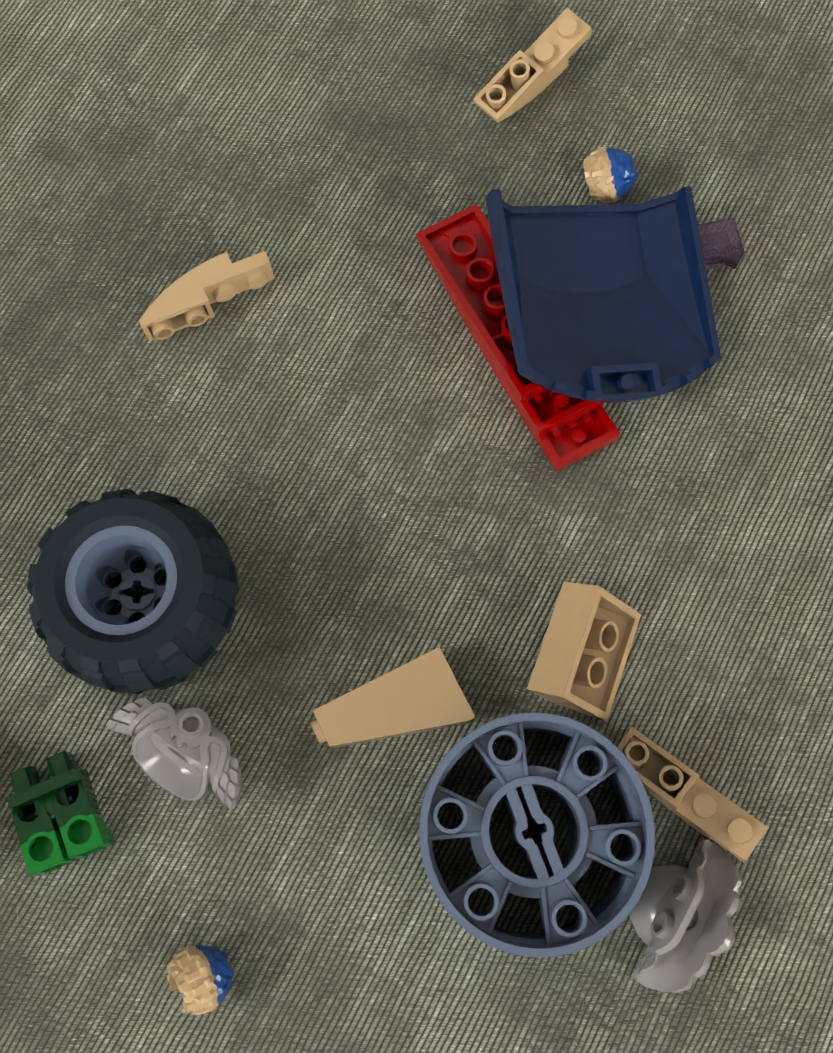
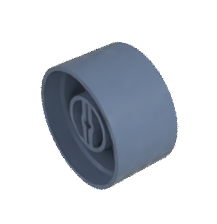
M539 712L520 713L501 717L481 725L463 737L445 755L428 783L423 797L419 818V841L423 864L430 884L441 904L462 928L487 945L507 953L527 957H555L580 951L597 943L615 930L632 912L647 885L652 869L655 852V826L651 804L638 773L621 750L609 739L593 728L568 717ZM524 731L544 732L568 741L557 770L543 766H527ZM506 737L513 742L515 753L511 760L502 761L494 755L492 745L496 738ZM471 748L476 751L494 777L482 790L476 802L441 786L453 765ZM582 752H585L598 766L592 776L584 775L578 768L577 761ZM607 778L615 793L622 822L597 824L593 807L585 794ZM533 787L540 788L551 794L560 803L566 814L569 836L566 848L560 858L553 842L554 826L549 817L542 813ZM500 799H502L510 821L508 827L509 836L519 846L529 874L516 873L507 869L493 851L489 836V825L493 810ZM448 802L458 805L462 812L460 824L451 829L444 828L439 823L437 817L439 808ZM527 821L538 826V830L533 832L534 839L525 837L522 834V831L528 828ZM622 834V849L620 859L618 860L613 856L610 845L615 836ZM470 837L471 847L480 868L449 890L437 867L432 840ZM593 860L616 872L602 897L589 909L573 885L585 874ZM478 888L487 889L492 895V904L483 913L472 911L468 905L470 894ZM508 893L525 898H538L542 932L517 933L495 927ZM564 905H573L577 910L578 918L559 928L556 922L558 910Z

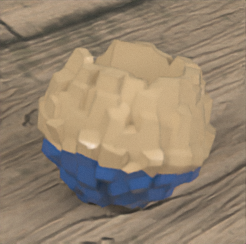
M605 146L599 147L597 150L592 151L583 161L585 180L589 186V193L592 199L602 201L603 203H616L622 197H625L638 177L633 165L632 156L621 149Z
M190 945L184 947L181 951L174 954L173 959L166 967L168 973L166 977L171 991L178 989L179 993H183L184 1008L180 1010L181 1013L186 1012L193 1015L213 1012L217 1005L223 1002L225 994H227L232 985V977L234 975L227 961V953L220 951L217 946Z

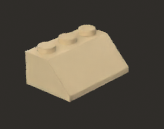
M563 581L541 649L531 673L527 690L550 702L607 722L641 614L600 586Z

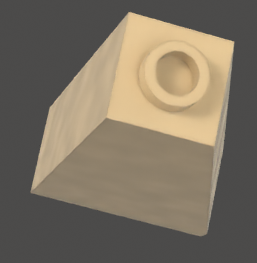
M438 647L312 710L317 720L311 722V726L319 743L322 744L327 741L329 747L334 749L463 725L473 721L475 715L443 652Z

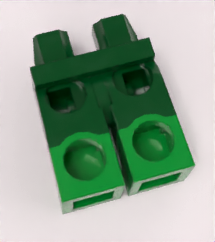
M62 751L46 759L52 778L43 782L40 781L37 769L34 766L24 767L10 774L14 794L6 797L9 808L12 809L14 824L29 876L45 875L77 861L76 858H84L115 844L110 829L106 828L98 807L88 771L79 769L72 753L68 751Z

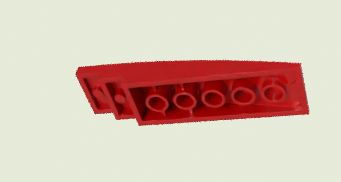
M475 204L416 233L417 240L467 328L555 471L558 472L618 440L620 432L602 407V402L572 398L553 392L535 384L518 373L500 286L490 224L478 205Z

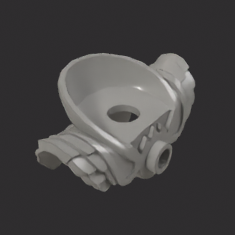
M140 698L119 708L110 717L106 728L113 729L117 733L135 737L132 743V754L142 771L164 790L184 800L196 801L204 795L210 784L215 795L219 797L223 805L226 804L230 811L238 805L242 790L241 769L238 759L231 756V747L227 736L212 726L209 715L203 709L189 707L174 710L170 704L163 702L152 704L146 698Z
M699 839L698 847L694 850V855L688 862V868L674 864L653 867L639 901L629 914L637 935L648 946L645 948L643 957L638 962L639 966L632 976L638 983L652 990L679 993L690 989L696 978H700L708 970L711 957L729 951L735 942L734 926L730 918L738 909L740 902L738 892L740 891L739 887L742 883V878L730 856L707 839ZM694 913H695V920H694L693 924H692L690 927H688V925H689V923H690V921H691V919H692V917H693V915H694Z

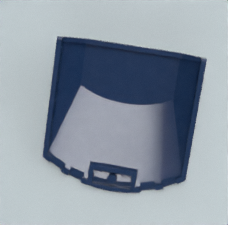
M682 187L673 194L640 204L511 206L502 200L500 189H492L485 197L500 286L518 373L546 389L572 398L606 403L633 402L658 397L677 390L697 379L698 376L712 367L721 358L691 187Z

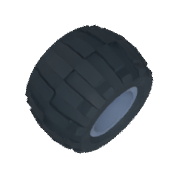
M122 489L102 493V499L92 503L85 500L81 501L65 512L67 518L55 530L50 527L38 544L42 551L37 564H30L27 590L29 594L33 595V603L29 605V613L38 637L43 639L48 646L46 649L49 655L66 672L73 674L87 684L115 693L140 694L147 690H164L185 681L186 675L198 667L203 668L218 653L215 649L223 636L230 633L237 613L235 609L236 594L239 592L237 568L233 563L229 547L217 529L196 508L186 506L176 497L155 491H143L141 495H137L133 490ZM146 561L145 570L141 573H135L134 567L136 563ZM166 573V584L164 586H159V577L162 574ZM120 575L122 577L121 584L116 588H110L111 580L115 576ZM142 589H145L149 593L148 595L141 596L139 603L134 598L141 595ZM115 603H121L120 613L110 615L109 609ZM138 616H142V617H143L142 619H140V620L134 622V620H135Z

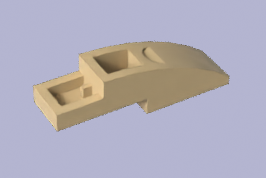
M566 8L524 53L519 50L473 98V102L497 123L508 118L532 101L569 66L568 59L592 35V28L569 8Z
M225 252L205 261L178 278L154 300L139 319L141 328L149 342L156 339H167L176 331L189 326H200L209 318L215 316L210 304L228 301L238 293L248 289H259L269 281L274 280L271 263L266 252L257 253L234 263H231L228 253Z
M631 727L617 748L630 761L646 791L707 839L710 837L745 863L768 830V827L701 780L698 773Z

